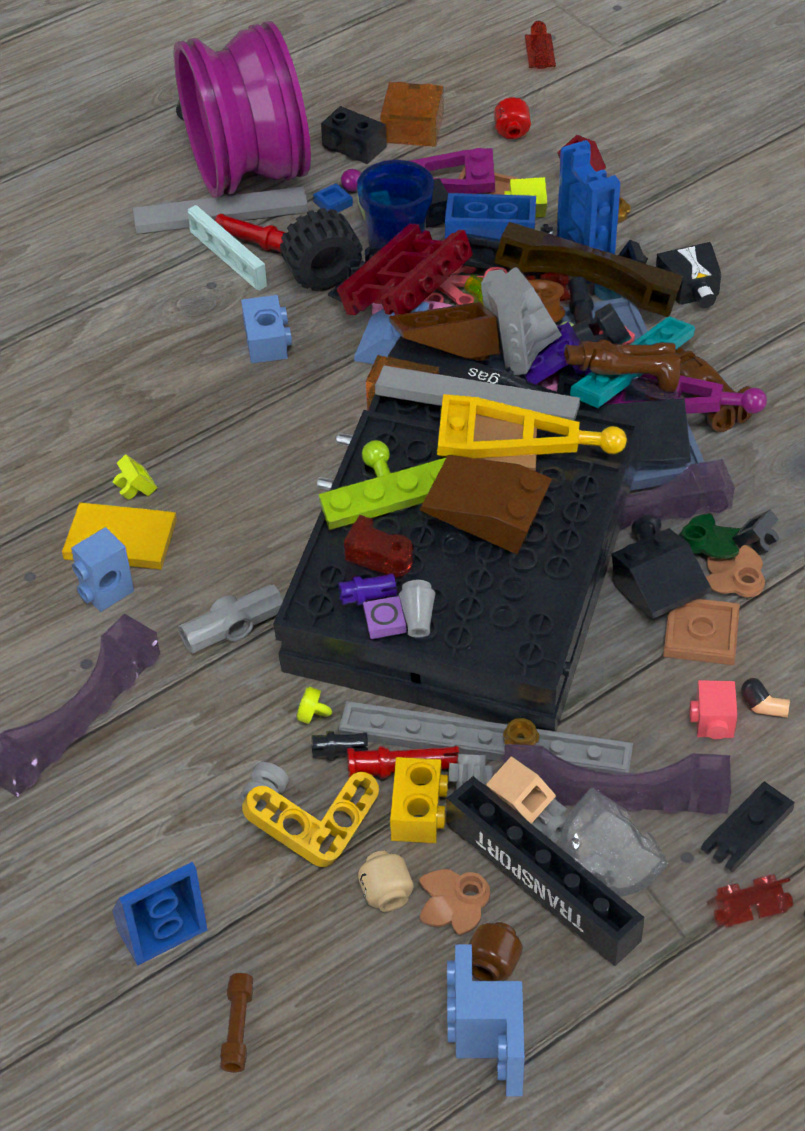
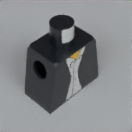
M711 242L657 253V268L683 276L675 300L678 304L683 305L697 301L701 308H708L715 303L720 291L721 270Z

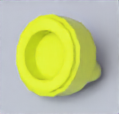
M310 686L306 687L296 714L298 721L309 724L313 714L325 717L332 714V709L329 706L318 702L321 690Z

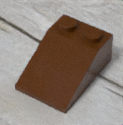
M481 302L389 316V322L405 339L465 358H471L474 361L487 360L490 358V355L499 354L496 316Z
M448 455L420 511L518 554L552 479L520 464Z

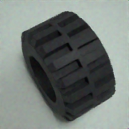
M320 208L317 212L313 210L308 211L307 215L303 217L300 215L296 218L294 224L290 223L287 227L288 232L283 233L281 238L283 241L280 244L281 255L293 277L302 287L306 289L311 288L312 291H318L320 288L328 290L333 285L337 286L346 279V261L353 258L362 260L361 252L363 248L359 238L345 216L341 213L338 214L333 209L327 212L325 208Z

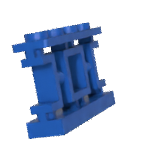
M587 140L564 146L560 151L557 237L615 254L621 182L616 175L607 177L605 170L596 172L590 165L591 145Z

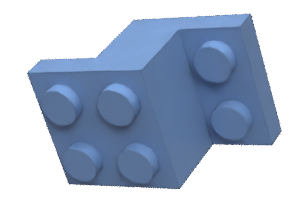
M472 944L455 945V960H447L448 1042H456V1058H497L498 1080H506V1096H523L525 1056L522 981H472Z

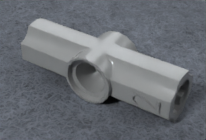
M269 584L239 599L229 595L218 599L212 605L210 612L178 626L179 635L185 648L189 653H195L225 638L231 642L242 640L252 631L253 625L278 614L283 602L280 592L274 584Z

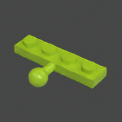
M378 440L368 442L362 450V458L369 467L374 468L377 478L318 494L319 503L329 530L423 503L446 458L390 473L387 465L390 453L386 444Z

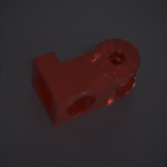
M363 515L358 516L344 540L345 560L387 575L392 573L395 577L407 574L413 565L412 542L409 538L399 534L388 535V533L374 529L373 519Z

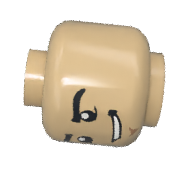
M378 851L367 857L366 862L360 867L358 872L361 888L370 906L379 908L383 912H389L401 908L408 902V897L411 895L414 885L403 857L397 854H388L386 851Z

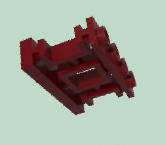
M409 224L337 288L346 314L356 316L372 303L382 304L387 315H391L393 312L395 315L411 313L472 256L466 232L459 229L455 233H451L444 241L432 240L430 231L424 230L421 233L419 225Z

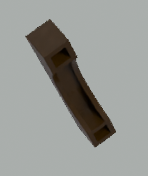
M512 222L507 224L501 236L494 262L512 269L517 267L522 272H549L573 277H584L587 281L618 293L640 309L665 317L671 315L683 278L682 275Z

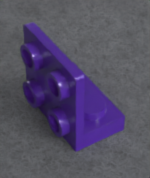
M569 322L558 325L557 328L562 336L538 353L527 374H525L529 382L537 384L568 365L564 357L565 345H579L580 343ZM572 365L578 375L585 374L587 376L592 372L589 367H587L586 371H582L578 365Z

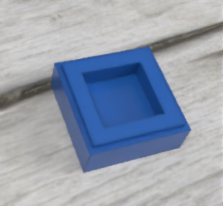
M335 183L314 193L313 202L318 207L325 208L327 212L333 209L338 213L353 206V197Z

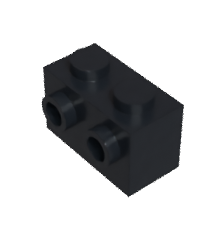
M338 107L321 123L322 146L365 164H369L387 147L386 124L345 107Z

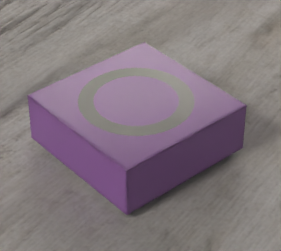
M399 596L363 602L370 639L406 633V623Z

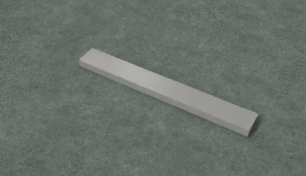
M346 701L339 726V734L367 732L368 742L415 749L458 746L459 754L486 755V759L506 762L512 756L523 765L628 780L633 743L536 729L539 733V742L534 744L533 750L521 753L509 750L504 744L503 732L507 724Z

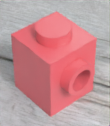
M698 680L696 700L690 701L689 712L690 722H696L697 737H710L712 739L734 738L737 722L735 681Z

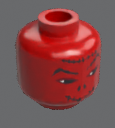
M509 97L496 105L494 120L496 131L499 135L506 139H517L529 131L531 126L529 106L524 100Z

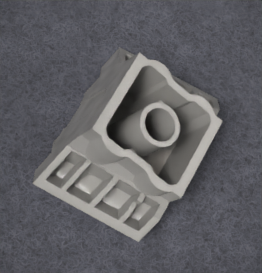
M517 267L507 273L502 269L488 271L481 282L484 306L496 316L499 352L504 357L505 368L511 367L514 375L527 374L538 353L562 335L533 286Z

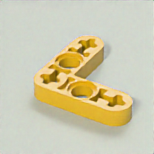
M366 772L353 774L344 784L321 821L267 786H257L249 791L243 801L242 812L251 823L318 867H328L341 855L379 793V785L376 779ZM359 785L365 788L364 795L355 805L350 800ZM260 799L267 803L262 811H258L255 808ZM279 809L280 811H282V813L279 815L276 821L273 822L271 819L276 813V811ZM334 812H346L351 818V826H339L334 820ZM293 818L297 820L302 827L301 834H289L284 829V819ZM330 833L335 838L328 847V851L322 854L319 851L320 845Z

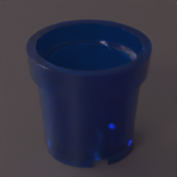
M387 160L371 165L360 174L357 180L359 203L365 212L370 247L377 246L379 249L383 248L409 224L419 225L421 233L426 230L428 208L433 200L434 179L425 167L406 160Z

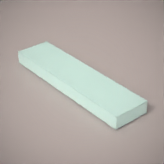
M197 205L189 208L190 232L256 290L259 291L267 287L265 263Z

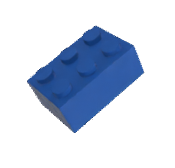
M448 193L445 239L451 233H455L460 229L465 230L467 234L500 240L509 222L535 229L536 196Z

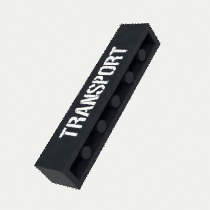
M472 776L446 798V823L614 966L642 942L645 919L642 914L477 778Z

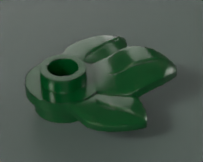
M711 513L692 518L689 524L684 526L679 533V536L689 543L694 554L702 552L718 559L731 558L739 554V549L735 546L736 543L732 537L741 528L717 526Z

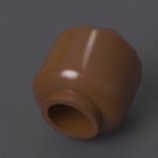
M496 922L495 924H482L477 928L469 944H472V976L479 981H505L512 975L522 955L523 946L520 939L516 936L515 930L510 925Z

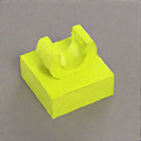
M125 454L117 462L122 473H119L113 479V483L122 489L119 492L122 496L129 500L137 494L138 490L149 496L157 489L156 484L145 467Z

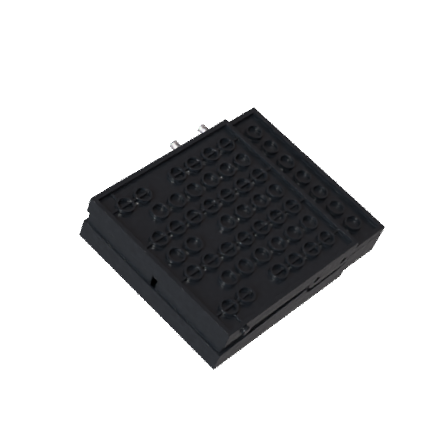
M375 394L369 409L363 410L354 434L349 435L340 432L337 434L336 443L348 446L335 479L319 477L317 488L331 491L377 478L374 468L369 467L362 458L364 446L373 440L381 441L388 447L390 455L387 465L390 473L446 458L447 456L437 455L442 406ZM578 409L575 421L579 422V430L602 432L607 427H618L626 435V446L617 454L606 453L600 446L578 444L577 452L537 454L536 472L552 480L518 554L420 511L423 503L329 530L321 509L273 623L276 640L281 641L282 644L278 653L281 672L487 722L508 725L514 719L525 718L530 720L536 729L557 732L609 566L611 553H613L624 518L625 505L641 456L643 422ZM537 429L536 438L565 437L566 435ZM383 536H389V537H385V548L388 549V550H390V551H391V550H395V549H400V547H399V546H400V542L398 541V538H399V537H392V536H403V537H401V538H404V537L407 538V539L409 540V542H410V556L408 555V554H409V546H408V545H406V552H407V553L402 552V551H405V544H404L403 542H401V550H402V551L397 550V551H392V552H390V551L385 550V549L383 548ZM392 573L396 582V587L393 588L397 590V596H399V593L402 591V585L408 581L424 580L429 582L431 589L435 591L430 634L425 637H411L408 635L406 623V633L370 639L363 605L357 606L356 602L342 605L339 595L341 589L339 590L338 583L352 581V577L361 576V579Z

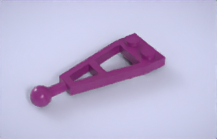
M493 148L462 150L380 166V172L361 174L356 169H348L341 176V185L350 192L359 190L362 185L380 184L381 189L385 188L386 190L412 191V185L439 179L426 178V172L465 165L466 179L440 178L448 193L474 194L496 192ZM417 174V177H402Z
M643 374L634 381H639V383H643V380L650 381L651 385L658 383L657 377L650 374ZM681 375L675 392L673 394L669 393L671 395H668L669 398L660 399H682L680 398L681 392L705 396L685 398L686 414L720 412L721 405L742 406L748 413L755 414L761 412L767 404V396L759 388H749L744 393L723 392V384ZM627 386L604 404L643 402L653 400L624 401L628 388Z

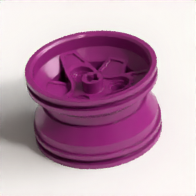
M272 21L263 22L261 25H250L248 29L240 30L224 46L223 50L216 52L197 38L188 39L187 43L185 41L176 42L173 57L180 106L198 170L210 195L213 198L221 197L223 193L226 195L235 193L244 173L250 171L273 180L283 178L291 180L296 176H307L311 165L307 116L296 70L288 47L278 27Z

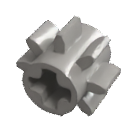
M458 754V763H449L448 781H456V790L472 776L483 784L488 783L493 777L494 766L486 765V755Z
M553 799L534 820L532 825L556 843L565 834L569 825L566 817L563 816L567 809L557 800Z

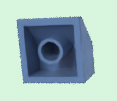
M422 302L412 312L429 310V303ZM383 308L370 317L354 356V361L396 367L387 363L388 354L401 336L389 322V316H394V312L391 315H387Z

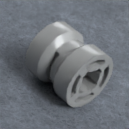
M269 762L257 763L251 773L252 781L245 785L240 794V799L243 802L249 791L257 786H267L279 794L283 793L289 782V777L284 770ZM260 799L255 808L258 811H262L267 803Z

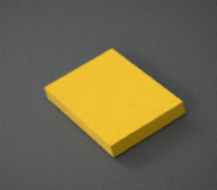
M79 502L62 550L63 558L65 560H74L71 547L106 527L126 547L129 566L162 570L177 522L176 512Z

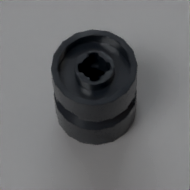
M611 303L597 310L594 319L586 317L572 326L580 342H598L604 339L613 344H623L632 339Z

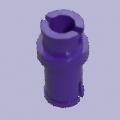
M392 573L361 579V576L352 577V581L338 583L339 590L341 589L339 595L342 605L356 602V605L359 606L363 605V602L367 600L397 596V590L393 588L396 587V582Z

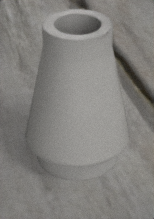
M408 581L402 585V591L399 593L408 626V635L411 637H425L430 634L435 591L431 589V584L427 581Z

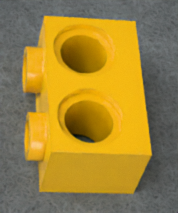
M396 757L390 817L391 841L436 843L437 829H445L446 806H439L440 797H447L448 775L441 774V759Z

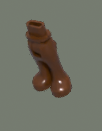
M601 339L598 342L581 341L579 345L566 344L564 348L566 363L578 365L582 371H586L587 367H589L593 373L601 375L650 374L657 377L661 391L673 393L677 389L680 379V356L675 353L674 343L660 342L653 345L613 344L610 341Z
M682 347L675 350V353L680 356L681 376L723 384V392L744 393L747 389L752 388L746 386L736 392L708 362L696 356L693 351H685ZM688 393L692 398L705 397ZM721 405L720 412H707L706 419L711 428L717 432H725L733 427L735 419L739 423H744L753 414L745 411L742 406Z

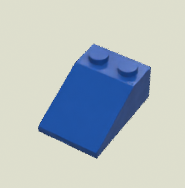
M193 862L118 898L112 910L117 931L137 966L208 930L197 870Z

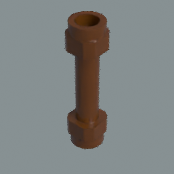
M246 973L232 974L229 977L227 996L228 1000L231 1001L227 1042L221 1045L220 1068L231 1073L243 1071L247 1058V1048L243 1044L247 1003L252 1001L253 977Z

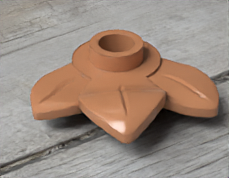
M743 545L735 559H718L708 556L707 568L711 575L706 578L712 591L722 594L736 593L743 597H754L762 593L765 587V578L761 572L763 561L749 546Z
M442 869L430 872L419 878L420 885L432 896L421 911V922L433 927H443L452 924L454 931L458 935L470 932L479 924L481 908L490 899V886L481 875L468 872L460 876L452 870ZM473 891L477 893V895L468 896L465 895V893Z

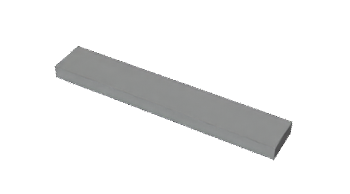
M304 186L133 208L136 234L190 227L188 209L195 205L213 220L220 213L243 221L308 212Z
M383 366L375 384V394L440 406H442L443 394L479 397L573 421L576 419L580 404V398L390 366Z

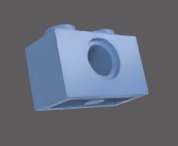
M278 295L241 300L251 363L288 359L287 346L292 345L290 327L284 328V325H288L286 307H280Z
M106 527L71 547L74 558L72 569L79 581L77 591L85 603L91 602L102 612L134 592L126 547Z

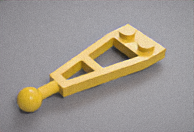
M443 394L437 455L487 458L577 452L578 444L600 446L606 453L617 454L625 448L627 438L622 429L614 426L607 427L602 432L579 430V422L479 397ZM476 414L523 425L522 439L473 441ZM534 427L566 436L533 438Z

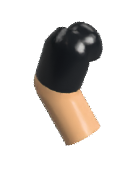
M749 678L743 683L741 688L742 696L755 713L788 718L790 700L771 697L763 683L757 678Z

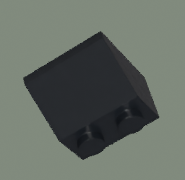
M670 528L658 531L650 537L611 553L615 587L652 619L711 593V586L689 543Z

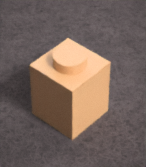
M512 756L486 784L492 792L531 824L556 797L554 792L538 774Z

